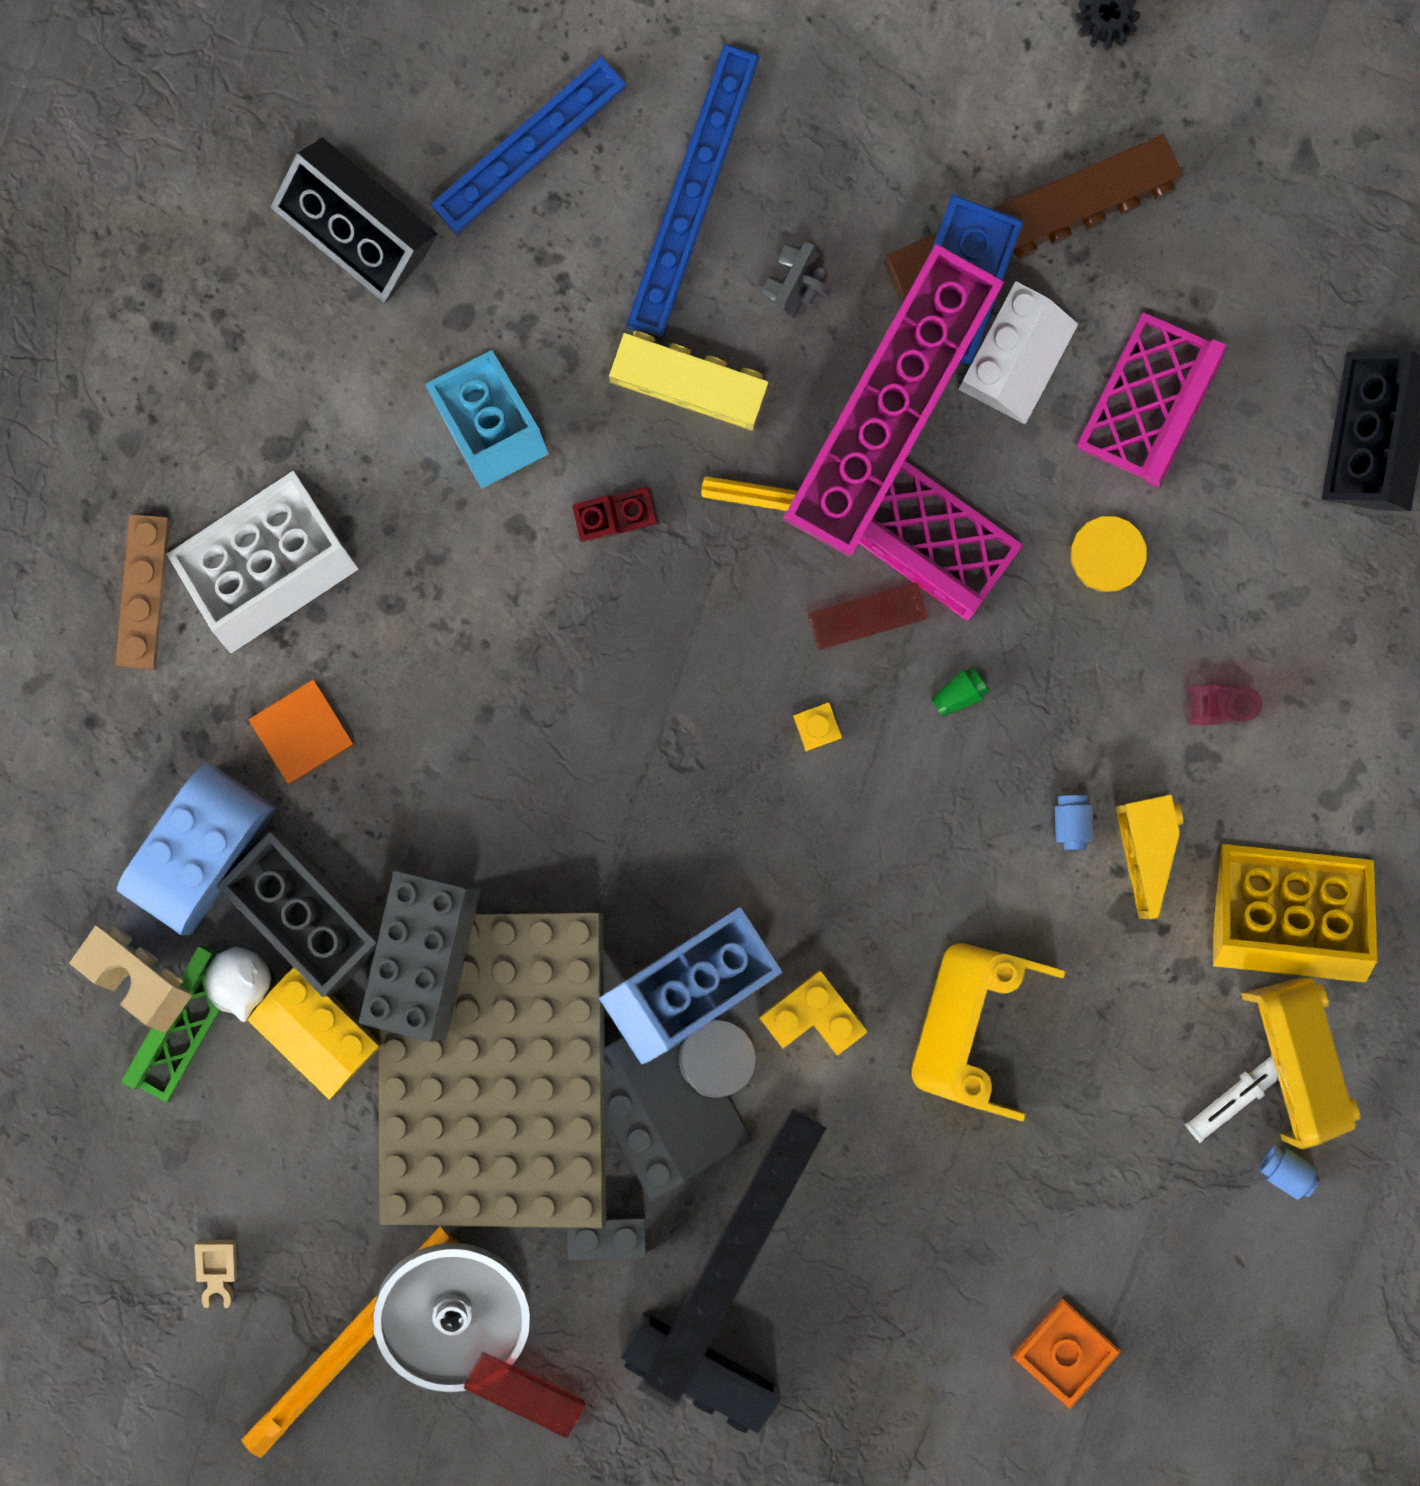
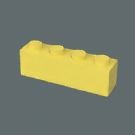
M634 331L633 336L626 333L623 334L609 375L610 383L751 431L754 430L768 389V381L762 380L763 374L748 368H742L741 372L726 367L727 362L713 356H706L705 360L691 356L690 349L678 344L671 343L669 348L654 343V337L642 332Z

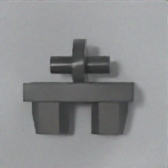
M804 242L802 247L790 244L784 246L779 256V263L782 267L790 270L785 281L771 276L762 289V293L767 299L775 303L784 315L793 319L796 317L802 303L811 306L816 295L826 298L831 291L827 285L822 283L827 274V271L821 268L824 257L815 251V245Z

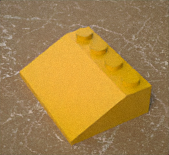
M1222 844L1213 927V966L1366 983L1378 962L1374 860Z

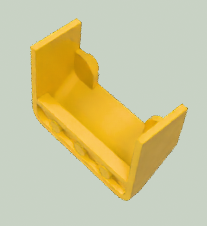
M956 943L949 946L941 960L911 1067V1077L914 1084L925 1092L1024 1122L1025 1113L1018 1109L989 1101L992 1091L991 1079L982 1069L967 1065L968 1057L987 989L998 993H1010L1016 990L1023 980L1025 969L1058 978H1064L1065 971L967 943Z
M1298 977L1242 992L1241 995L1244 1001L1258 1003L1292 1124V1131L1280 1134L1282 1141L1300 1149H1305L1355 1130V1121L1360 1120V1112L1355 1099L1348 1096L1324 1007H1328V998L1323 985H1316L1312 978Z

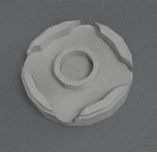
M714 1020L684 1039L680 1046L678 1062L683 1078L696 1089V1092L707 1097L721 1098L733 1095L747 1085L754 1073L756 1056L751 1040L742 1029L731 1022Z

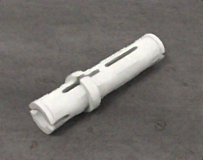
M1272 1054L1249 1074L1247 1072L1242 1073L1239 1076L1241 1079L1239 1082L1214 1100L1191 1121L1184 1124L1199 1143L1203 1142L1207 1136L1230 1120L1255 1098L1258 1100L1265 1096L1264 1091L1279 1079ZM1262 1075H1266V1077L1262 1079L1258 1084L1252 1087L1243 1096H1240V1093L1243 1092L1247 1087L1253 1084ZM1234 1099L1233 1104H1231L1213 1120H1211L1210 1122L1208 1121V1119L1211 1116H1213L1216 1112H1218L1221 1108H1223L1226 1104H1228L1231 1100Z

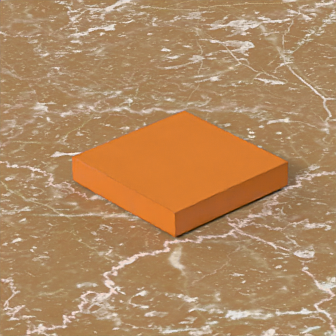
M314 679L248 719L289 785L355 745Z
M1061 1298L1011 1356L1063 1404L1071 1409L1121 1351L1069 1303Z

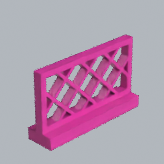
M1143 312L1076 446L1077 449L1145 479L1147 484L1160 489L1225 357L1226 344L1214 339L1210 342ZM1146 325L1160 330L1165 343L1144 350L1140 337ZM1168 334L1178 339L1170 341ZM1189 343L1201 348L1194 361L1179 366L1173 347ZM1136 345H1138L1140 352L1132 355ZM1168 350L1174 368L1154 375L1147 357ZM1143 359L1149 377L1128 384L1124 374L1126 365ZM1190 369L1186 379L1184 380L1182 372ZM1177 374L1181 384L1179 393L1162 399L1156 381ZM1121 378L1123 386L1115 389L1119 379ZM1151 383L1158 401L1137 408L1131 390ZM1126 392L1132 411L1111 418L1107 407L1110 397ZM1173 403L1168 414L1165 405ZM1161 408L1165 419L1162 428L1146 433L1140 414ZM1104 412L1107 420L1099 422ZM1135 417L1141 435L1120 442L1114 424ZM1110 426L1116 444L1100 449L1088 443L1095 430ZM1157 436V438H1156V440H1155V442H1154V444H1153V446H1152V448H1151V445H1150V442H1149L1148 439H1151V438ZM1144 441L1148 456L1143 466L1140 467L1127 461L1123 448ZM1118 450L1120 457L1111 454V452Z
M904 461L900 470L913 479L915 492L895 495L892 482L888 489L889 496H885L881 503H891L894 521L879 523L872 518L859 544L968 622L1023 544L907 461ZM921 486H923L927 490L921 491ZM931 496L940 498L944 501L946 514L926 517L923 498ZM917 499L920 518L900 520L897 501ZM951 507L954 508V509H955L956 511H958V512H957V513H952ZM968 518L975 524L977 536L957 539L954 520ZM947 521L951 540L931 543L927 523ZM921 524L925 544L910 545L903 540L901 527ZM895 528L896 534L890 531L889 529ZM982 529L989 533V535H983ZM998 540L1007 546L1010 551L1004 559L988 561L985 542ZM978 543L981 562L962 565L958 545ZM952 546L955 566L942 568L934 562L932 549ZM926 550L927 556L922 554L920 551ZM998 566L991 576L989 567ZM983 568L986 584L979 594L965 584L963 571ZM957 572L958 579L950 573Z

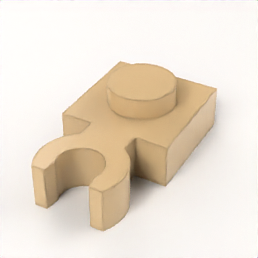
M197 1240L195 1243L196 1282H207V1288L202 1295V1304L204 1308H209L212 1304V1294L219 1293L224 1299V1308H229L234 1299V1292L227 1282H235L238 1277L236 1240Z

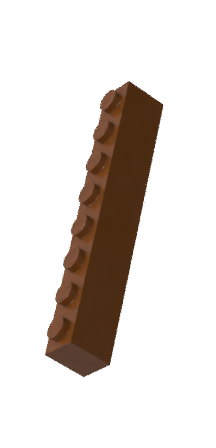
M1163 134L993 209L1024 221L1012 256L1015 255L1017 260L1035 253L1038 250L1037 245L1048 240L1053 245L1068 239L1073 235L1071 230L1085 225L1086 229H1091L1104 223L1107 220L1106 215L1117 210H1119L1120 214L1133 211L1142 205L1140 202L1142 199L1152 195L1155 199H1160L1176 190L1174 185H1177L1183 174ZM937 233L886 255L884 265L901 303L905 300L929 257Z

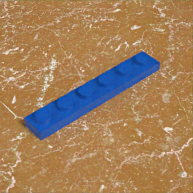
M601 56L431 203L432 209L457 236L626 89V83Z

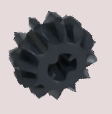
M1080 0L1078 7L1081 12L1075 16V22L1083 25L1079 30L1080 37L1091 35L1092 38L1089 43L1091 47H1095L1099 40L1103 41V47L1106 51L1111 49L1113 41L1120 47L1124 46L1127 42L1126 35L1134 36L1137 31L1134 22L1139 20L1140 12L1132 9L1136 0ZM1106 12L1113 15L1109 22L1102 19Z

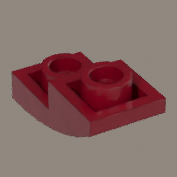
M650 487L636 489L615 496L606 495L572 505L580 542L607 538L660 525Z

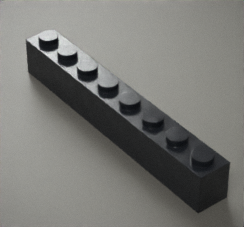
M792 1109L785 1117L637 1387L638 1390L671 1409L679 1403L822 1138L826 1127L795 1109Z

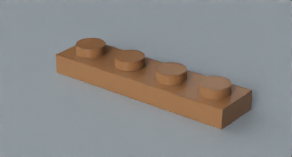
M129 514L115 666L156 670L170 519L167 517Z

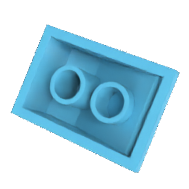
M493 350L425 384L481 489L549 454L538 426Z

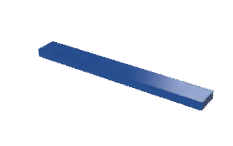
M724 43L626 324L628 329L642 332L661 340L663 339L760 60V55Z

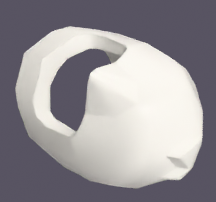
M234 946L215 956L206 969L204 984L206 994L215 1008L222 1012L235 1014L240 1021L245 1022L252 1009L262 1002L269 993L272 977L268 965L256 952Z

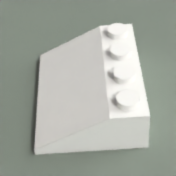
M294 471L166 554L211 631L230 653L244 646L359 570Z

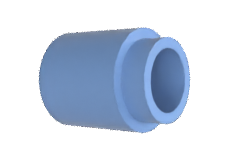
M1058 796V806H1054L1056 843H1063L1064 850H1087V842H1094L1093 805H1089V796Z
M1274 1145L1268 1151L1259 1167V1171L1265 1174V1180L1296 1200L1300 1199L1303 1195L1306 1197L1311 1196L1320 1181V1178L1316 1176L1318 1167L1287 1147L1281 1149Z

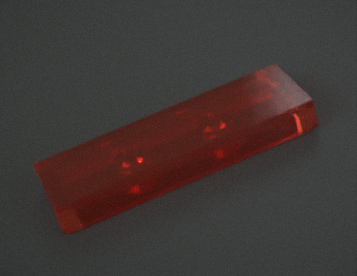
M917 582L808 613V619L818 651L928 619Z
M482 1351L464 1382V1389L565 1438L569 1436L585 1408V1400Z

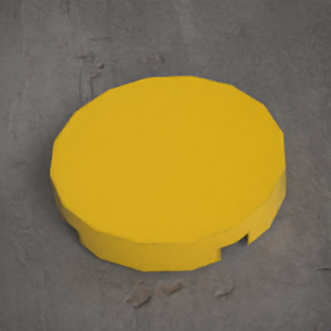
M1102 516L1087 522L1076 533L1070 547V563L1074 572H1076V575L1081 579L1080 581L1087 587L1099 592H1117L1130 586L1142 574L1147 561L1146 544L1140 531L1129 521L1116 516Z

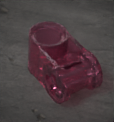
M1216 685L1187 687V693L1191 695V718L1187 719V725L1189 726L1245 723L1256 718L1262 710V697L1258 691L1250 687H1221ZM1237 695H1244L1250 699L1252 710L1248 715H1240L1234 709L1233 703Z

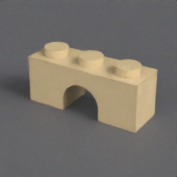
M95 925L69 964L94 984L113 992L130 975L131 986L120 1005L146 1026L166 1033L192 996L189 991L181 986L184 979L166 967L163 970L155 965L158 959L141 947H138L136 950L129 944L133 939L120 929L113 927L111 931Z

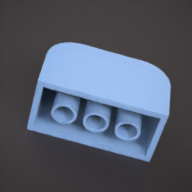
M208 763L203 764L188 779L123 873L117 886V891L180 935H192L221 893L217 885L246 857L278 808L217 766Z
M739 907L599 999L642 1065L671 1049L783 972L742 908Z

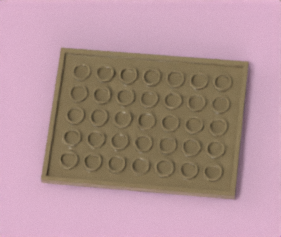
M603 913L475 914L447 1039L427 1042L378 1028V1041L382 1044L379 1047L380 1225L606 1227L604 1005L599 999L604 995ZM378 916L379 931L381 928L383 916Z

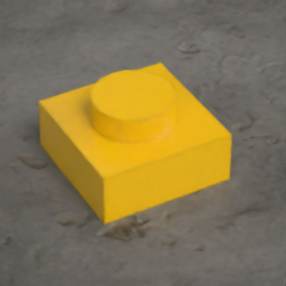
M830 703L793 715L806 752L842 739Z

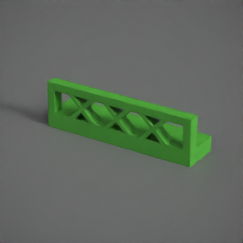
M198 946L181 976L184 979L181 986L192 994L191 998L166 1033L151 1028L124 1075L122 1083L133 1089L141 1088L165 1103L169 1102L220 1012L207 996L204 984L206 969L219 953L206 946ZM203 983L204 992L196 993L200 984ZM206 995L210 1012L206 1019L191 1023L187 1009L192 999ZM183 1016L185 1025L176 1027ZM202 1025L195 1036L193 1027ZM187 1029L190 1047L186 1053L172 1057L168 1042L173 1032ZM164 1049L166 1059L157 1061ZM183 1058L178 1068L175 1069L174 1060ZM168 1063L171 1080L165 1090L146 1081L153 1066Z

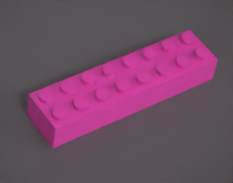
M937 244L934 246L782 520L848 557L853 554L1001 289L1003 281Z

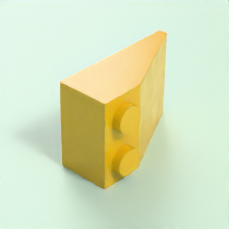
M1172 795L1115 807L1139 919L1159 917L1180 835L1178 825L1183 824L1181 806L1178 801L1173 802Z

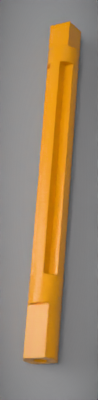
M439 1226L418 1250L437 1244L459 1243V1241L449 1231ZM376 1297L272 1409L267 1411L241 1439L250 1453L262 1458L288 1430L287 1428L375 1335L374 1308Z

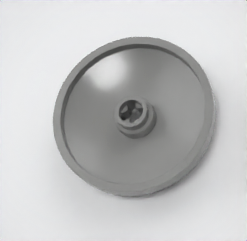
M444 1243L429 1246L401 1260L389 1272L381 1284L374 1308L375 1338L388 1364L408 1381L426 1389L442 1392H460L475 1389L490 1383L504 1374L521 1354L530 1326V1309L527 1293L515 1271L504 1260L488 1250L461 1243Z

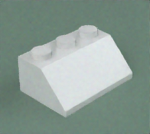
M1015 281L958 390L1026 424L1078 323L1052 300Z

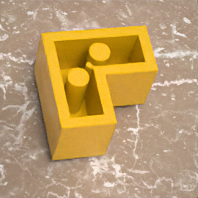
M819 969L758 1016L782 1048H785L814 1025L838 1056L868 1032Z

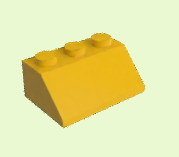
M294 967L266 995L247 1019L329 1100L382 1045L378 1038L364 1024H360L359 1019L334 995L322 997Z

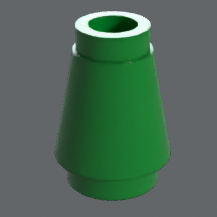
M973 666L967 671L963 668L931 700L944 718L948 714L984 701L983 696L988 694L990 690Z

